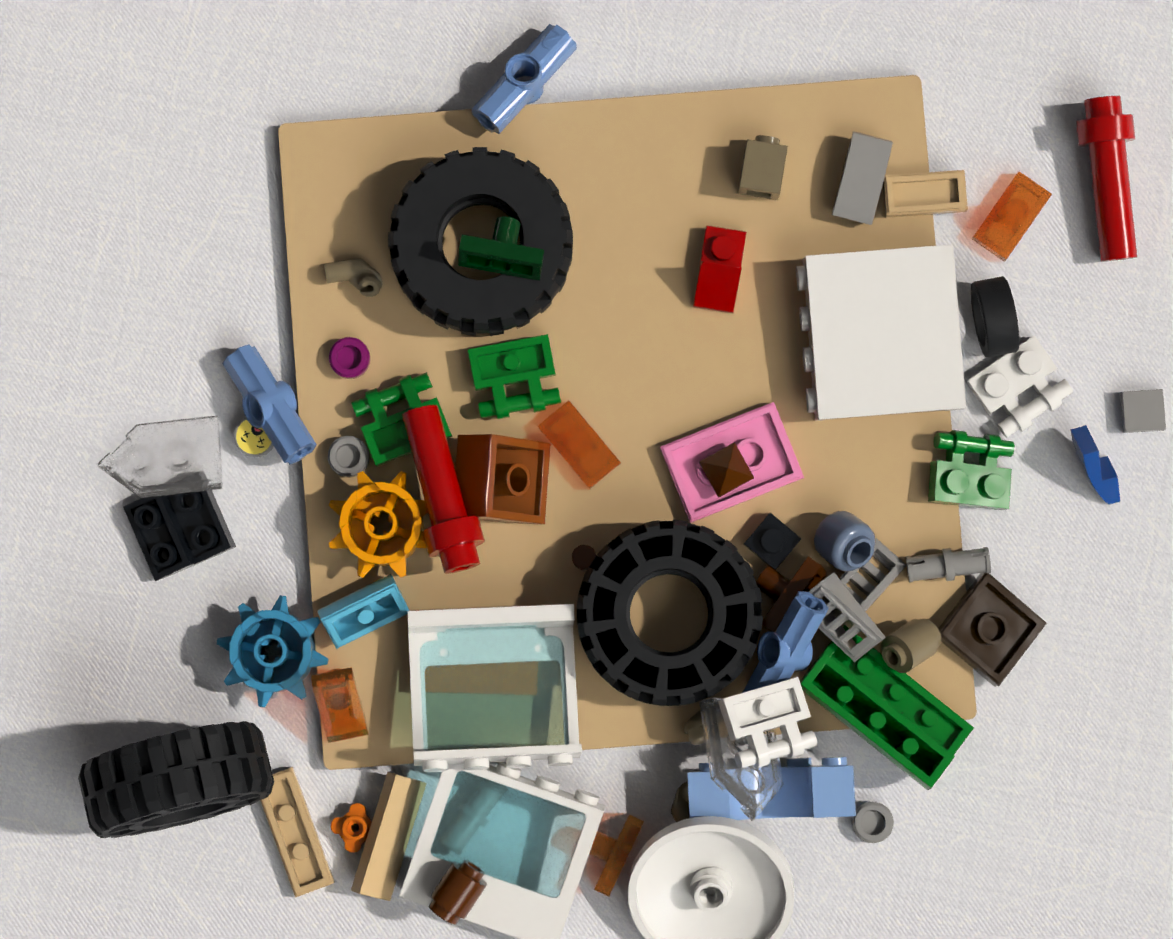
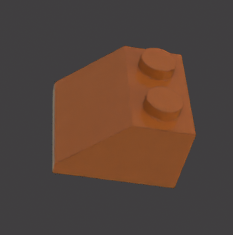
M494 434L458 435L455 471L467 516H478L479 520L545 524L551 443Z

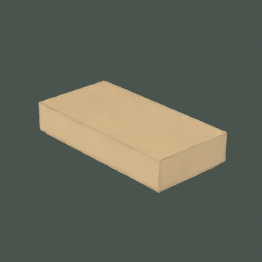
M965 170L885 175L884 177L885 218L967 212L968 210Z

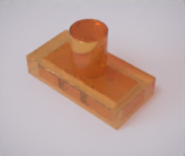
M1019 171L976 231L972 240L1005 262L1052 193Z
M569 400L537 426L589 490L621 464Z
M352 667L332 669L326 673L311 675L312 688L328 743L369 735Z
M628 813L617 839L597 831L589 854L604 861L605 865L594 886V890L608 897L610 896L644 820Z

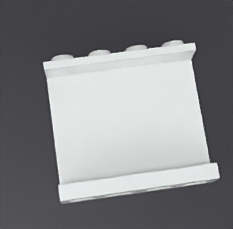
M953 244L808 255L802 259L803 266H796V280L798 291L805 290L806 306L799 308L801 331H808L809 347L803 348L804 371L811 372L812 388H806V405L808 413H815V421L940 410L951 411L966 408Z

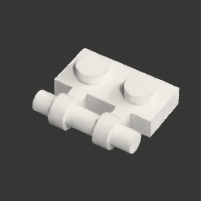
M1035 335L1019 345L1017 352L1004 355L966 381L988 415L1000 407L1004 408L1009 417L998 423L997 426L1006 438L1018 429L1023 432L1032 426L1031 421L1048 409L1054 411L1062 405L1061 400L1073 393L1072 387L1065 379L1051 387L1044 378L1058 368ZM1032 386L1039 396L1021 407L1015 400V397Z
M798 677L718 701L730 741L746 737L749 745L747 750L735 753V761L740 769L752 765L755 768L764 767L770 764V760L786 755L789 758L801 756L804 754V750L817 746L815 733L808 731L800 734L797 725L798 721L811 717ZM780 727L782 739L766 743L763 732Z

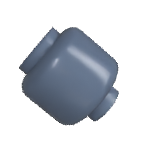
M836 511L828 515L819 524L814 537V545L819 555L832 566L842 571H853L864 566L871 559L874 552L875 535L871 528L854 514L847 511Z

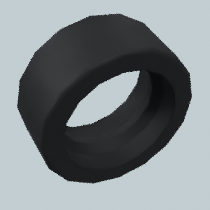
M1004 276L974 281L971 284L970 292L975 330L982 353L987 358L1017 352L1020 342L1019 327L1008 281Z

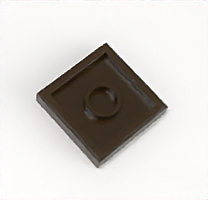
M985 572L979 574L938 629L941 634V642L996 687L1001 685L1047 623L991 574Z

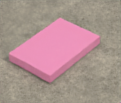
M774 402L660 447L690 523L804 478ZM735 442L754 479L718 498L699 461Z

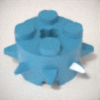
M282 595L279 596L272 610L255 612L244 603L239 605L238 609L242 623L235 628L233 636L217 638L216 642L217 645L229 651L230 662L233 665L232 670L224 680L225 684L230 686L244 682L247 686L256 689L258 705L264 708L274 692L288 690L301 700L307 697L303 680L309 675L312 667L328 664V658L315 651V643L312 638V634L321 623L319 618L314 617L300 621L297 617L290 615L286 596ZM273 640H277L279 642L278 647L283 650L282 656L275 657L274 662L269 663L267 661L269 656L263 655L264 646H271Z

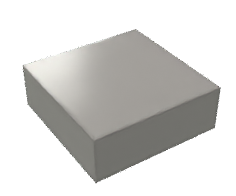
M1163 389L1124 391L1120 393L1123 433L1166 430Z

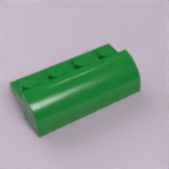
M846 625L843 626L845 631L849 630V628ZM857 634L852 637L856 644L863 640ZM831 641L800 680L803 692L926 790H930L954 759V754L974 729L973 726L909 675L890 668L885 663L882 654L875 648L870 649L854 662Z

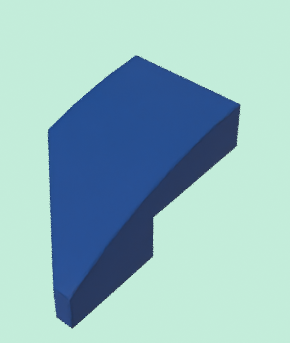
M1086 425L1070 429L1076 453L1097 493L1109 505L1120 502L1118 476L1108 456L1099 457V450Z

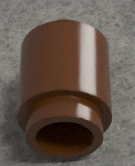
M463 860L461 864L452 862L431 894L433 900L428 906L430 910L441 919L454 925L458 923L460 918L465 919L487 886L485 880L482 879L485 874L484 871L468 860Z

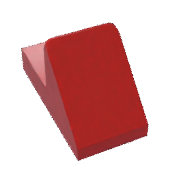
M706 225L693 307L734 313L747 232Z

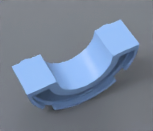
M847 757L822 758V765L812 766L811 758L787 759V767H771L770 760L769 765L755 768L752 765L746 767V769L724 770L723 762L699 763L698 772L687 773L690 818L717 816L735 820L785 817L824 818L856 816L854 766L847 765Z

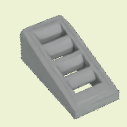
M877 538L875 539L872 556L890 572L885 576L870 561L860 567L878 583L877 587L875 588L858 573L860 568L846 571L839 578L865 612L907 566ZM851 581L867 598L863 600L846 584ZM823 596L822 600L825 604L829 603L830 601ZM837 607L831 611L835 618L842 614ZM848 619L842 625H846L850 629L854 624Z
M835 573L826 577L809 591L819 599L825 596L830 601L826 604L829 609L818 628L854 662L886 638ZM836 607L842 612L837 618L831 613ZM849 619L854 626L845 631L842 624ZM862 631L867 637L856 644L852 637Z

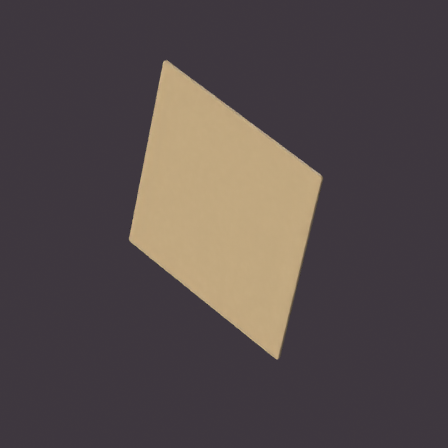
M916 75L529 104L524 106L500 134L491 133L481 126L480 122L473 116L472 109L282 124L278 129L298 414L317 444L313 452L302 459L313 618L318 617L320 620L317 610L390 574L395 579L410 611L574 604L575 621L573 635L579 744L582 745V750L690 742L689 735L684 733L685 722L703 707L718 703V701L743 692L759 663L757 655L759 640L768 631L762 626L752 658L749 659L741 674L717 694L695 703L679 706H659L637 701L617 691L606 682L594 669L582 647L577 626V600L582 580L587 570H580L574 566L572 553L580 545H589L595 550L597 555L606 544L610 543L619 534L630 528L643 525L646 522L683 520L690 523L660 447L774 402L804 478L691 523L705 526L715 531L714 533L723 539L730 541L738 549L737 551L743 559L751 566L755 581H757L768 565L743 544L769 513H772L801 538L799 543L776 569L777 572L790 581L808 556L821 564L827 572L822 580L832 573H835L840 578L846 572L835 568L822 558L814 545V537L819 524L828 515L836 511H847L861 519L874 532L875 539L877 538L905 564L906 556L942 553V549L951 548V552L963 551L959 505L928 502L930 462L935 460L946 461V449L935 448L933 440L937 432L950 433L952 431L950 411L940 410L815 421V413H808L806 405V388H812L811 372H805L803 366V348L809 347L808 331H801L799 308L806 306L805 290L798 291L796 266H803L802 259L808 255L936 246L933 214L885 218L883 185L872 225L832 215L853 131L893 142L885 175L929 172L921 79ZM757 135L778 138L780 145L788 146L778 200L738 194L747 139L755 140ZM472 147H487V151L500 153L501 149L515 153V158L524 162L529 160L539 167L540 173L547 179H551L559 189V195L567 205L573 230L571 266L569 267L565 284L562 290L553 298L552 304L542 314L538 313L530 319V323L519 329L514 327L504 330V334L490 336L489 333H476V336L461 334V331L451 328L447 330L435 324L434 320L425 314L420 313L413 306L407 295L404 294L391 264L390 249L388 247V232H390L392 223L391 214L394 205H398L402 197L401 191L408 181H414L421 174L420 169L432 161L435 164L445 159L444 154L456 150L459 151V154L473 152ZM477 205L466 208L453 216L444 231L443 251L447 261L454 270L465 277L475 280H487L501 275L500 273L458 266L462 234L492 240L496 219L502 216L509 217L505 212L493 206ZM706 225L747 232L733 314L693 307ZM518 235L517 245H520V236H519V235ZM356 258L363 259L380 274L382 287L376 296L366 297L348 280L328 284L324 264ZM548 334L556 376L542 378L540 382L542 390L558 387L561 403L545 406L546 410L540 412L528 409L509 413L510 417L498 419L497 416L481 418L478 403L494 400L492 388L475 390L468 349ZM345 337L361 340L370 352L371 361L369 368L362 376L355 379L340 377L334 372L329 362V353L332 346L338 340ZM427 372L433 387L419 392L418 395L421 403L436 397L439 401L452 437L448 438L447 442L454 468H456L458 435L494 434L551 443L545 524L480 520L485 542L476 547L480 565L474 568L445 574L440 557H429L427 548H416L414 553L406 559V576L400 578L390 566L374 565L362 578L357 576L358 557L351 553L348 548L330 549L328 543L341 532L339 526L340 516L328 505L331 500L347 501L351 493L358 490L357 476L343 477L338 475L328 462V451L331 444L343 436H354L360 439L368 448L361 427L375 422L372 411L357 417L351 402L365 397V392L376 388L377 391L400 383L399 379L411 375L413 378ZM528 381L504 386L506 397L530 393ZM406 398L384 406L387 417L410 408ZM368 448L370 458L364 473L374 483H390L400 471L405 472L406 491L410 493L414 500H424L412 453L376 467ZM428 513L423 517L424 530L431 527ZM382 514L381 519L378 517L373 519L372 525L377 528L376 535H383L384 531L389 532L393 525L388 521V514ZM873 556L869 561L886 576L890 571ZM906 566L868 608L866 613L885 637L913 619H928L939 628L966 593L965 575L955 576V580L946 581V578L943 577L909 583ZM860 568L858 573L876 588L878 583ZM666 574L651 578L636 591L631 602L630 619L636 635L644 644L661 652H678L690 647L701 637L707 624L708 608L704 595L693 582L678 575ZM851 581L846 584L863 600L867 598ZM760 590L762 597L761 609L764 619L776 600ZM408 614L337 649L321 621L314 631L315 651L328 658L327 665L317 666L324 766L329 770L414 763ZM819 628L811 640L813 655L810 665L803 671H794L790 679L798 677L800 681L832 641ZM862 631L857 633L862 639L867 637ZM881 641L873 648L882 654ZM941 642L933 656L906 673L964 720H970L976 716L973 668L943 642ZM556 661L538 662L537 696L425 693L428 751L564 745L560 664ZM803 692L811 717L797 722L800 733L850 729ZM725 722L708 728L711 735L710 740L730 738ZM780 727L763 732L764 736L782 734Z

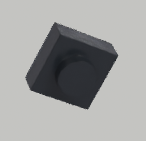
M769 513L743 545L768 566L776 570L799 543L801 538L772 513Z

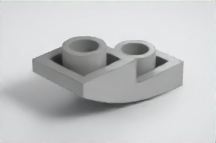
M853 131L832 215L872 225L890 157L892 141Z

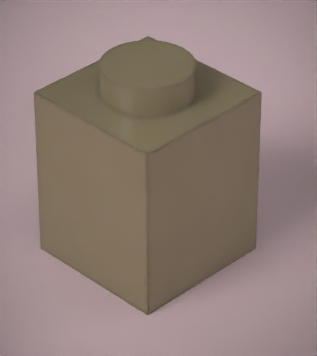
M757 135L755 140L747 139L738 194L778 200L788 146L780 145V140L771 136Z

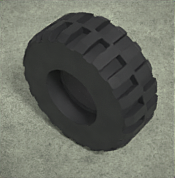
M472 147L473 152L459 154V151L456 150L444 154L445 159L435 164L432 161L420 169L421 174L414 181H408L401 191L402 197L398 205H394L391 214L392 223L390 232H388V247L390 249L391 264L404 294L407 295L413 306L420 313L425 314L434 320L435 324L447 330L451 328L461 331V334L476 336V333H489L490 336L504 334V330L514 327L519 329L530 323V319L538 313L542 314L552 304L553 298L562 290L569 267L571 266L573 230L567 205L559 195V189L551 179H547L540 173L539 167L529 160L524 162L515 158V153L501 149L500 153L487 151V147ZM488 205L502 210L509 217L521 223L519 230L520 245L544 249L540 281L501 274L487 280H475L461 275L452 268L444 255L443 235L447 224L457 213L472 206Z
M656 520L622 532L610 543L606 544L596 555L583 577L578 594V632L582 647L592 666L617 691L647 704L679 706L695 703L717 694L741 674L755 652L759 633L762 629V597L749 563L743 559L737 551L738 549L730 541L723 539L715 534V531L705 526L687 523L688 521ZM672 574L684 577L700 589L706 600L708 619L705 630L693 645L684 650L661 652L652 649L639 639L632 627L630 619L632 599L636 591L646 581L656 576Z
M247 721L206 725L131 743L89 759L86 763L82 764L78 776L89 828L100 838H118L155 832L232 812L267 798L271 794L274 785L263 733L254 723Z

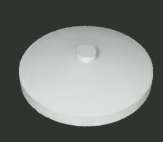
M701 816L673 823L660 830L646 842L636 856L631 869L628 903L633 921L644 939H780L787 929L793 913L794 881L789 863L784 854L764 833L735 819Z

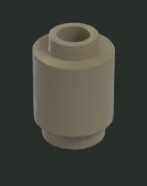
M913 619L882 640L881 651L883 659L895 671L907 673L937 652L941 644V634L932 621L928 619Z

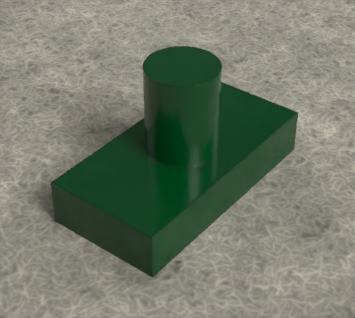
M502 216L496 219L492 240L462 234L458 266L540 281L544 249L517 245L521 223L514 218Z

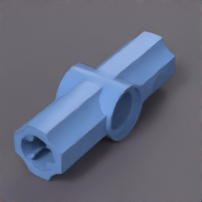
M549 24L523 53L516 54L508 60L505 66V73L472 108L473 116L485 129L491 133L500 134L526 104L534 103L540 99L543 94L544 84L577 49L576 42L569 36L566 30L558 25ZM522 76L532 77V79L525 82L517 80Z
M250 344L242 346L227 356L223 366L243 396L242 407L247 420L255 428H263L283 462H288L290 465L313 452L317 444L296 413L297 402L292 388L284 381H276L255 346L251 347Z
M797 592L776 632L768 631L760 638L757 648L759 663L742 693L789 680L794 671H803L810 665L813 655L811 640L829 609L822 599L813 596L810 592Z

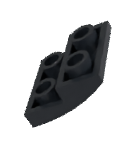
M198 473L164 490H157L123 506L155 581L181 572L236 547L205 473Z

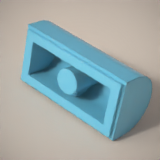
M392 574L317 610L320 620L336 649L408 614V611H410Z

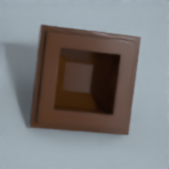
M735 442L699 461L718 498L754 479Z

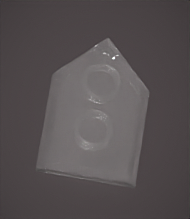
M218 416L136 424L125 435L126 440L112 454L108 453L97 464L100 469L140 498L222 489Z
M713 697L704 699L699 703L710 777L722 791L727 789L742 805L740 808L742 812L753 821L784 785L780 757L770 760V764L764 767L755 768L752 765L740 769L735 761V753L748 749L749 745L746 737L730 741L718 703L723 698ZM775 729L763 732L766 743L777 741Z

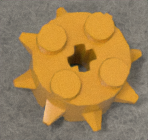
M364 471L357 473L358 490L351 493L347 501L331 500L328 505L340 516L339 526L341 532L328 543L330 549L348 548L351 553L358 557L357 576L363 578L374 565L383 567L390 566L402 578L406 576V559L414 553L416 548H427L423 536V517L428 513L425 500H414L410 493L406 491L405 472L400 471L390 483H374ZM382 514H388V521L393 525L389 532L384 531L383 535H376L377 528L372 525L373 519L375 517L381 519Z

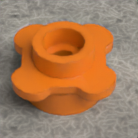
M355 803L350 806L349 812L343 817H336L332 820L331 830L333 833L341 836L347 851L355 853L361 849V845L366 841L372 821L366 814V807L363 804ZM353 824L359 825L357 832L352 831L351 827Z

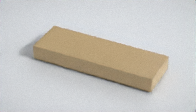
M291 767L273 774L274 785L272 792L267 798L260 801L296 898L331 885L335 881L295 770Z
M387 772L351 891L387 901L391 900L427 783Z

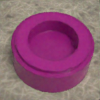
M345 337L334 343L329 353V362L332 369L337 375L345 379H355L362 376L369 368L371 361L367 346L361 340L353 337Z

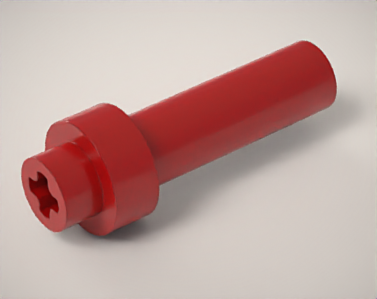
M1121 96L1084 100L1086 119L1076 121L1078 146L1089 147L1101 262L1137 258L1126 142L1135 140L1133 115L1122 114Z
M427 405L409 410L402 414L431 522V527L423 531L429 557H440L445 574L474 568L480 565L476 547L483 544L485 539L479 517L467 516L439 408L437 405Z

